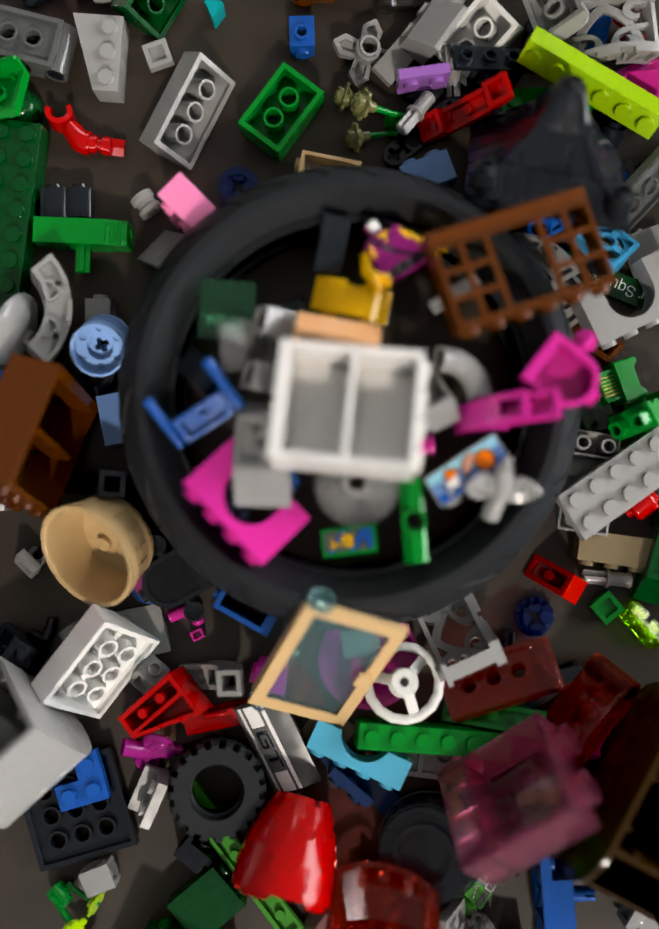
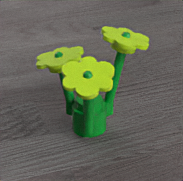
M62 880L59 881L48 891L46 896L56 907L65 922L63 929H85L86 918L80 920L73 919L66 909V906L73 900L72 892L88 901L87 917H90L97 911L105 892L87 899L85 892L77 888L72 881H69L67 884Z

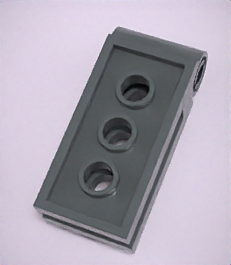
M0 4V58L15 55L20 58L30 75L44 79L48 77L61 83L67 82L79 40L77 28L65 23L62 19Z

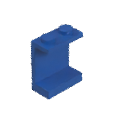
M217 587L212 596L216 600L212 607L260 634L268 636L278 617L267 613L265 619H262L225 598L227 593Z

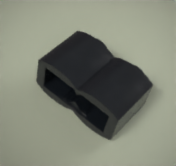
M57 183L47 184V187L40 188V216L95 218V193L91 187L83 183H74L72 187L66 188Z

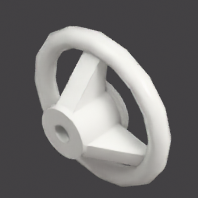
M402 641L395 653L399 651L411 652L418 655L417 659L409 668L398 667L391 674L381 672L374 682L388 685L389 690L394 696L404 698L409 714L393 713L383 707L375 696L373 684L365 694V698L376 715L390 723L410 725L423 721L436 710L443 697L444 681L441 682L434 667L438 666V662L429 650L417 643ZM381 648L371 656L366 667L364 668V673L368 669V667L370 666L378 652L381 650ZM427 663L431 668L434 678L433 694L428 703L419 710L414 695L419 686L417 675Z

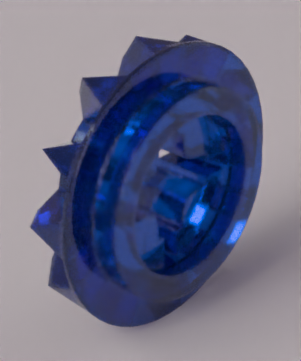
M234 166L223 172L219 179L218 189L223 200L227 202L242 193L238 190L232 192L234 190L232 180L238 184L245 182L243 185L244 191L258 185V182L251 170L242 166Z
M528 597L517 605L514 612V621L522 633L531 637L543 636L544 633L551 630V626L555 621L554 610L546 600L540 597ZM529 610L533 613L539 611L538 616L542 623L536 621L530 623L531 617L526 611Z

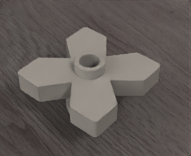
M377 19L363 24L359 40L345 33L335 38L332 42L338 57L353 61L347 77L354 89L368 82L371 68L387 51V49L381 48L379 42L383 31Z

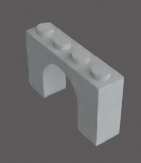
M659 250L631 264L644 293V304L641 312L636 317H625L616 313L608 304L605 295L593 298V295L589 294L583 296L585 300L571 305L581 329L590 330L596 335L597 345L595 349L601 346L604 351L616 345L615 339L621 336L626 340L639 334L637 328L645 325L646 329H649L659 324Z

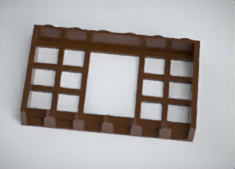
M584 186L426 234L420 243L453 339L463 336L464 340H468L480 335V330L489 328L490 331H495L507 326L506 322L513 319L516 320V323L523 322L532 318V313L540 310L542 314H547L557 310L559 304L567 302V305L571 306L585 300L583 296L592 294L593 298L604 295L610 292L609 287L618 281L614 275L589 207ZM573 210L579 226L578 229L572 230L565 211ZM559 214L565 233L547 238L541 219ZM534 221L559 291L513 306L488 235ZM580 234L588 251V254L581 255L575 236ZM482 238L488 257L470 263L463 243ZM568 239L574 258L557 263L550 244ZM457 246L463 265L444 271L438 251ZM590 259L598 278L592 281L584 264V261ZM491 263L498 283L479 288L472 269ZM577 264L584 283L566 289L559 269ZM466 271L472 291L454 297L447 277ZM500 289L507 308L488 314L482 294ZM475 297L482 317L463 323L456 303Z

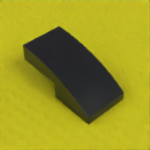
M323 212L316 238L318 244L311 267L313 271L340 276L349 234V218Z

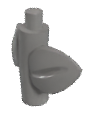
M504 455L501 463L495 465L493 474L481 472L465 484V492L470 498L476 500L486 499L480 516L487 521H499L507 501L515 504L525 503L538 498L543 493L540 487L531 479L523 476H514L515 469L512 467L514 458Z

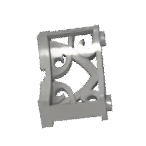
M582 0L589 11V19L585 26L573 34V36L576 35L575 37L564 40L565 43L599 63L615 60L616 65L628 63L646 65L659 57V36L654 3L656 0ZM642 10L643 23L635 24L634 22H637L640 18L639 11ZM602 15L609 16L624 26L613 35L611 44L603 45L598 37L586 35L591 26ZM642 31H644L645 40H644L643 35H642V33H641ZM626 35L625 39L628 41L620 42L619 39ZM587 43L594 45V48L585 50Z
M473 593L440 611L414 619L418 620L430 649L438 662V666L434 668L440 681L446 680L449 688L454 686L453 681L493 663H496L498 667L508 663L501 645L487 621H484L482 615L478 617L477 612L481 611ZM455 608L457 614L463 609L466 611V615L459 617L454 614L453 609ZM448 617L459 625H475L465 637V648L456 647L441 640ZM426 625L434 626L432 637ZM479 638L480 642H473L474 648H470L471 640ZM438 650L447 653L443 659ZM457 661L455 664L449 666L450 662Z

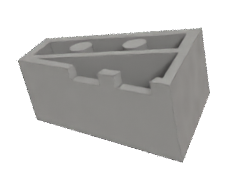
M73 13L93 92L100 102L124 103L130 32L124 17Z

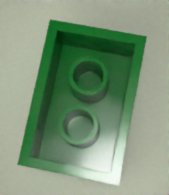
M283 62L238 121L240 133L278 162H281L325 104L324 91Z

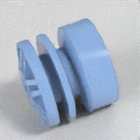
M98 314L89 318L74 333L70 342V355L74 364L82 372L95 377H105L116 372L121 366L129 327L122 319L111 314ZM107 339L108 342H109V344H107V343L102 344V343L100 342V340H103V341H104V340Z

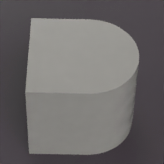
M0 656V829L7 828L92 751L90 738L77 716L70 711L42 705L31 686V682L35 677Z

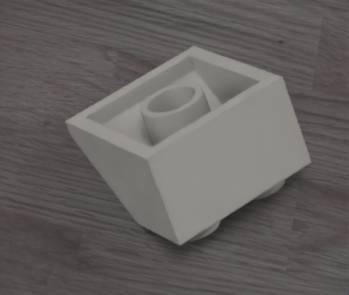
M433 0L430 4L425 2L416 13L419 19L415 25L410 22L401 34L404 40L399 46L423 66L440 49L468 8L465 5L449 0Z

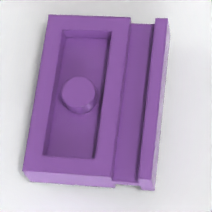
M450 63L398 69L396 79L397 95L446 88V83H448L451 74Z

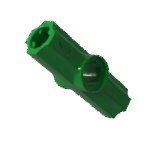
M413 478L412 482L398 481V483H401L398 486V489H400L398 493L404 563L429 562L426 533L427 518L424 509L422 478ZM410 513H417L420 516V523L415 528H409L406 525V517Z

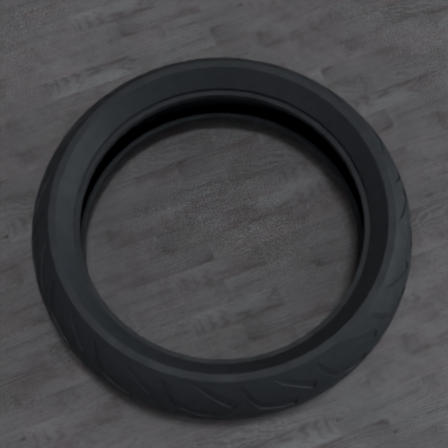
M332 166L303 170L258 184L223 203L184 235L164 258L150 279L139 301L124 344L119 377V420L122 441L136 487L160 531L175 550L195 570L230 596L257 610L287 620L292 619L299 605L304 601L328 610H332V605L395 623H402L440 611L464 599L500 574L521 554L549 516L562 491L576 447L581 405L562 409V419L510 426L505 449L514 458L512 467L515 469L514 476H523L531 479L540 487L543 493L538 498L525 503L515 504L507 501L497 522L487 521L480 516L486 499L478 500L458 523L427 544L429 562L405 564L404 555L371 563L333 564L310 560L279 549L264 565L258 566L256 563L253 566L250 565L241 555L243 550L238 544H230L221 534L224 530L217 522L214 525L211 524L202 514L204 509L198 502L195 504L191 503L182 493L185 490L181 486L183 482L199 468L192 445L188 443L179 450L145 408L143 400L147 397H152L170 421L186 410L187 378L175 366L192 347H195L202 328L215 306L232 286L262 262L288 249L317 241L316 238L323 212L349 218L348 238L365 239L369 238L363 231V228L375 219L384 231L398 224L403 229L424 237L426 234L491 214L479 205L465 201L463 195L446 186L401 171L365 166ZM509 229L488 235L513 306L556 292L539 263ZM482 238L463 243L470 263L488 257ZM457 246L447 248L446 253L439 251L440 260L445 270L463 265ZM491 263L472 269L482 287L498 283ZM465 271L455 274L453 276L460 281L467 276V274ZM500 289L482 294L488 314L507 308ZM562 304L558 305L559 308L547 314H542L541 310L532 313V318L523 322L516 323L515 319L507 321V326L496 330L506 355L512 391L526 389L528 392H531L516 378L552 333L558 331L572 342L571 327ZM314 617L310 625L318 627L355 629L354 627Z

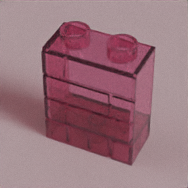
M537 712L437 773L463 872L495 887L517 875V872L520 873L541 862L543 858H548L570 846L571 843H576L599 830L601 825L593 806L602 801V796L590 774L583 769L579 771L574 757L582 753V745L568 724L562 723L556 726Z

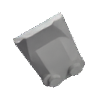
M522 0L533 30L537 25L562 41L585 26L589 19V11L582 0Z

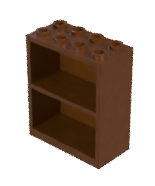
M12 353L0 379V503L6 504L5 507L17 512H21L22 509L29 511L28 514L41 519L60 506L98 412L97 403L60 364Z

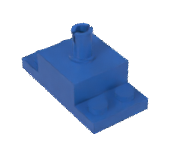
M539 835L529 836L536 929H577L575 902L596 901V896H593L596 895L595 889L587 885H573V881L565 875L562 869L561 859H554L553 855L549 854L547 844H543Z

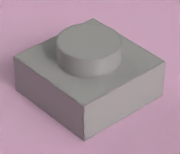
M165 37L142 45L151 73L175 65Z

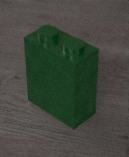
M215 857L207 869L202 868L198 874L192 876L170 895L166 907L184 929H219L246 906L248 895L242 894L240 889L235 888L234 883L231 882L230 869L224 862H220Z

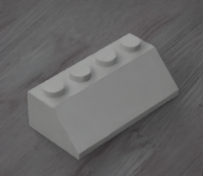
M184 51L139 141L158 155L187 170H192L236 82L201 52Z

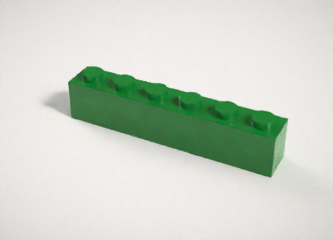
M356 716L353 742L357 749L509 760L511 733L431 721H420L410 725L390 723L383 718Z

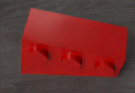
M181 666L168 673L117 719L131 738L134 739L193 716L201 715L213 707V704L185 667Z

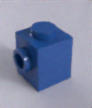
M314 15L289 16L291 57H296L300 60L315 57Z

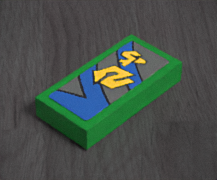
M375 523L362 525V527L358 525L320 530L324 559L379 552Z

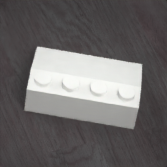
M92 604L31 682V686L42 705L100 719L131 680L134 672L154 651L160 640L114 611Z

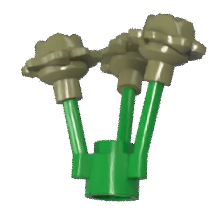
M348 81L345 86H338L334 94V104L338 106L340 113L349 105H351L350 109L353 111V116H356L358 121L366 118L368 112L385 114L384 126L389 129L388 131L370 133V131H362L358 123L352 122L351 128L345 131V142L348 148H353V151L359 154L363 143L371 141L372 138L387 136L397 138L396 124L406 112L388 109L372 102V93L366 87L353 95V91L350 89L351 82Z

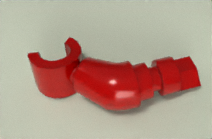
M70 104L66 106L67 113L63 117H55L51 107L47 105L44 107V113L51 128L55 132L63 133L71 148L77 153L90 156L91 153L98 154L100 151L102 155L125 156V140L103 136L100 139L99 135H94L91 131L85 130L76 121V116Z

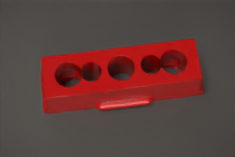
M249 698L215 704L201 715L182 720L181 723L185 726L187 736L241 725L234 712V707H237L235 706L236 704L241 705L248 702Z

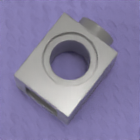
M95 294L93 298H85V322L98 314L116 316V303L108 299V295Z
M113 854L85 864L78 874L79 887L82 891H85L87 899L117 886L121 875Z

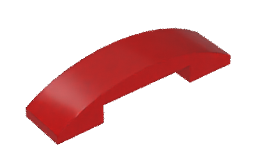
M503 71L481 83V88L442 109L435 108L424 114V119L421 122H417L422 142L426 144L460 131L487 117L514 97L507 72Z

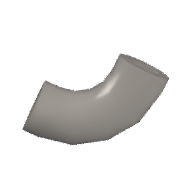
M447 345L436 346L432 355L434 371L455 377L464 388L467 403L494 395L489 376L477 359L461 349Z

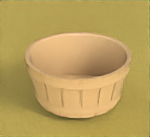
M92 495L84 500L67 503L52 510L44 519L43 527H41V547L51 572L69 593L89 605L96 604L100 607H110L122 602L134 589L137 581L148 569L153 558L154 542L148 524L130 503L119 497Z

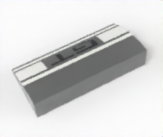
M275 691L272 693L268 692L266 695L267 697L286 701L280 691L278 693ZM248 702L234 707V712L275 792L277 790L282 792L293 791L322 781L320 768L313 754L309 752L310 749L306 748L307 742L293 714Z

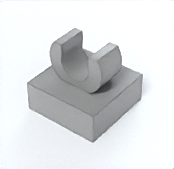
M37 546L31 547L29 552L25 549L21 550L16 554L14 563L31 580L39 574L41 565L46 561L44 556L41 559L33 557V554L38 550Z

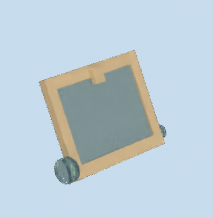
M314 587L306 600L302 601L253 683L252 691L248 696V703L251 704L254 710L259 712L265 708H270L344 726L409 633L408 626L335 606L336 598L332 592L323 587Z

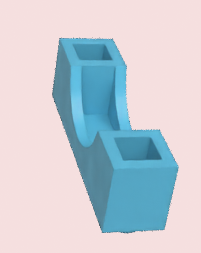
M319 720L316 721L306 748L310 749L309 752L314 756L330 758L336 766L343 769L349 767L355 770L359 777L366 780L372 778L378 781L381 787L389 791L393 789L400 791L412 765L411 756L403 752L381 751L375 755L358 754L346 744L343 737V726Z

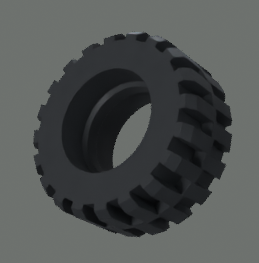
M219 735V738L207 736L204 737L203 741L198 742L196 740L190 744L187 750L184 749L180 753L178 760L175 761L172 767L167 790L171 815L176 816L175 822L179 827L184 826L187 834L192 837L194 834L200 835L201 841L207 842L208 837L215 838V842H223V837L229 836L230 840L238 837L237 832L242 830L245 833L250 828L251 821H256L260 815L259 810L265 803L266 782L261 763L257 756L253 754L252 749L247 744L245 746L241 744L240 740L236 738L231 740L227 739L225 735ZM211 765H224L232 768L238 774L241 781V792L238 799L223 809L206 808L198 803L193 794L195 777L202 769Z

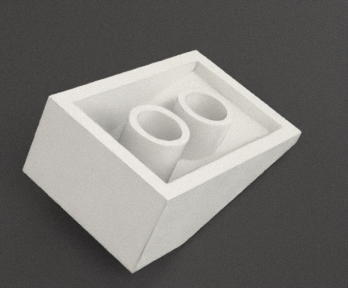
M474 0L435 55L442 63H445V45L449 43H459L464 46L509 48L525 29L497 0ZM471 71L460 72L461 83L465 87L467 86L466 78Z

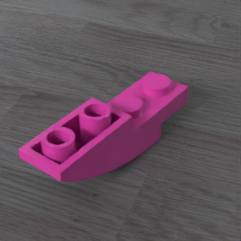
M558 388L528 392L526 389L484 397L458 406L461 420L454 423V436L507 430L509 426L562 419L560 390Z

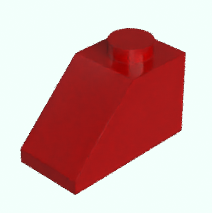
M536 553L523 574L574 605L588 584L573 573Z

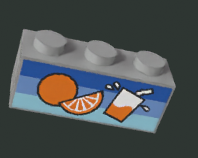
M494 432L489 433L423 477L422 482L438 506L444 507L446 505L449 509L462 500L460 495L465 493L464 487L466 482L481 472L493 474L495 465L501 463L502 457L510 455Z

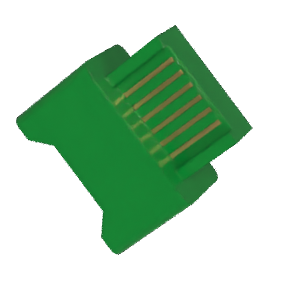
M634 355L602 366L603 372L599 373L600 383L597 390L600 393L601 405L614 402L618 406L648 395L647 389L640 386L634 368L636 363Z

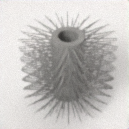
M318 473L321 476L316 477V479L324 481H314L315 484L325 485L323 487L315 486V489L320 490L317 495H322V497H317L318 500H322L318 503L321 506L326 504L322 509L325 510L327 507L328 509L325 511L327 514L334 509L330 514L331 518L338 511L334 518L335 521L343 511L339 523H341L348 509L344 522L346 525L352 508L350 526L352 524L355 501V526H357V503H359L361 522L360 501L363 513L362 501L371 524H373L366 504L377 522L378 520L370 505L382 519L375 506L386 516L387 513L377 503L390 512L391 510L383 503L393 508L394 505L389 501L396 502L391 497L396 498L398 494L392 492L398 493L400 489L394 488H398L401 484L394 483L398 480L391 481L388 479ZM355 478H360L365 482V486L362 490L354 491L349 487L350 482Z

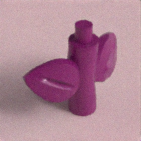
M145 734L142 740L123 738L120 747L121 756L133 757L135 765L141 772L146 763L158 766L161 759H172L174 755L179 756L183 751V745H175L172 739L159 734Z

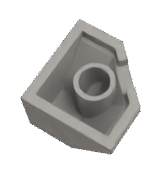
M430 365L427 388H422V390L428 391L427 406L424 417L420 416V419L425 420V430L437 432L461 420L454 396L438 373L434 371L433 366Z

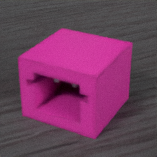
M202 626L189 633L193 642L207 635Z

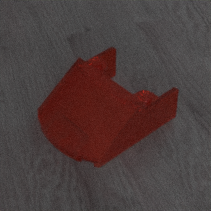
M359 861L335 868L326 929H440L438 892L414 872L395 864L381 861Z

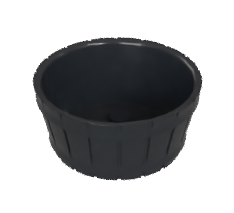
M429 787L405 793L388 810L383 818L378 834L379 863L385 879L401 897L418 905L436 906L461 897L477 882L485 866L487 843L482 823L468 803H465L463 799L451 792L448 793V791L439 788L430 789Z

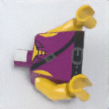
M376 219L364 226L363 231L370 240L365 243L361 251L360 270L361 276L374 286L375 294H381V289L388 288V290H391L392 284L415 271L425 262L420 246L424 237L403 229L398 224L384 231Z

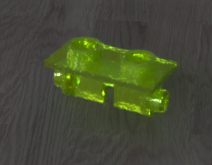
M630 600L626 604L628 608L619 614L622 622L636 634L642 645L648 649L659 648L658 622L652 618L647 623L645 620L649 617L650 613L639 601Z

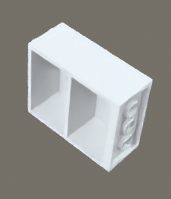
M281 338L267 457L273 469L412 482L414 473L419 474L422 465L423 449H417V445H422L425 431V420L420 419V416L424 417L428 391L422 390V388H427L430 373V362H425L426 351Z

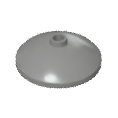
M27 293L15 294L0 309V365L7 364L12 353L22 355L27 350V344L36 335L38 329V307L35 299Z

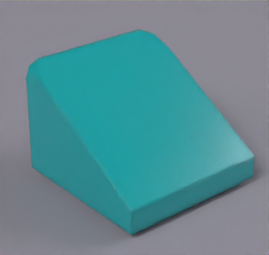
M203 0L214 28L217 29L226 16L224 4L221 0Z

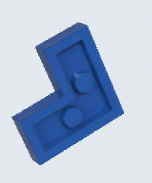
M98 746L92 748L91 753L74 767L78 779L57 784L54 787L61 812L110 798L112 793Z

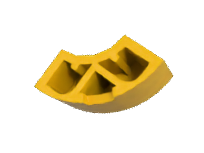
M317 276L310 309L320 312V315L387 326L394 293L381 289V294H375L374 286L368 284L354 285L347 282L346 279Z

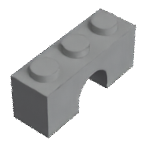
M271 305L256 306L250 333L264 339L267 352L261 361H244L239 388L274 395L281 338L293 339L298 314Z

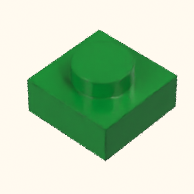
M608 589L604 590L588 604L604 625L610 623L625 610Z

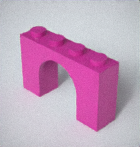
M233 436L183 482L181 486L185 490L182 493L191 503L195 504L198 502L204 509L202 514L211 524L214 525L216 522L224 530L221 534L230 544H238L243 550L241 555L250 565L253 566L256 563L258 566H262L311 518L293 499L292 508H278L261 524H244L230 515L224 503V490L227 482L233 476L232 465L235 437Z

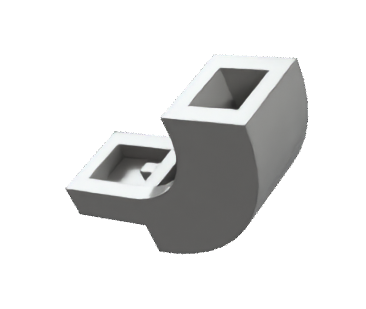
M209 660L208 662L182 663L179 665V667H185L201 690H217V697L243 696L245 694L243 665L239 662Z

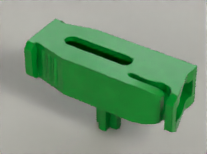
M33 216L32 242L37 245V248L76 251L75 272L87 274L90 273L91 252H133L134 227L129 221Z

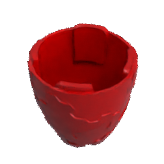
M277 790L262 807L257 820L253 821L237 855L231 882L234 883L235 888L240 889L242 894L261 900L268 899L271 895L302 904L303 909L306 911L323 914L325 908H329L336 867V836L334 833L335 826L331 804Z

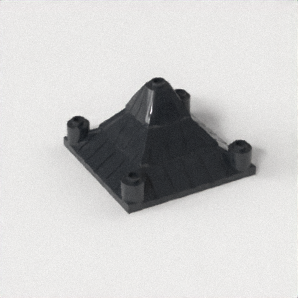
M568 75L567 77L560 78L539 94L535 100L507 109L506 113H500L501 108H499L487 117L470 125L464 193L465 201L506 210L584 186L586 198L596 226L626 232L629 225L628 216L636 200V195L632 188L624 185L622 181L619 147L627 127L611 117L603 119L601 126H598L589 112L587 86L581 77ZM573 210L565 211L569 222L577 223ZM559 214L547 217L561 220Z

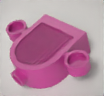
M582 330L574 335L571 342L558 331H555L546 339L516 380L531 391L558 388L561 395V409L573 408L583 404L588 407L592 406L600 396V393L597 392L600 374L596 363L586 353L595 349L597 345L596 335L590 330Z

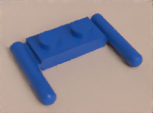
M211 357L205 358L202 365L220 389L215 390L173 418L172 421L168 419L152 397H147L143 400L145 408L179 450L246 406V403Z

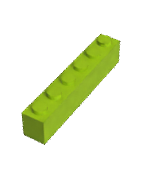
M536 25L517 62L552 83L568 75L581 77L587 86L589 105L649 140L659 127V98Z

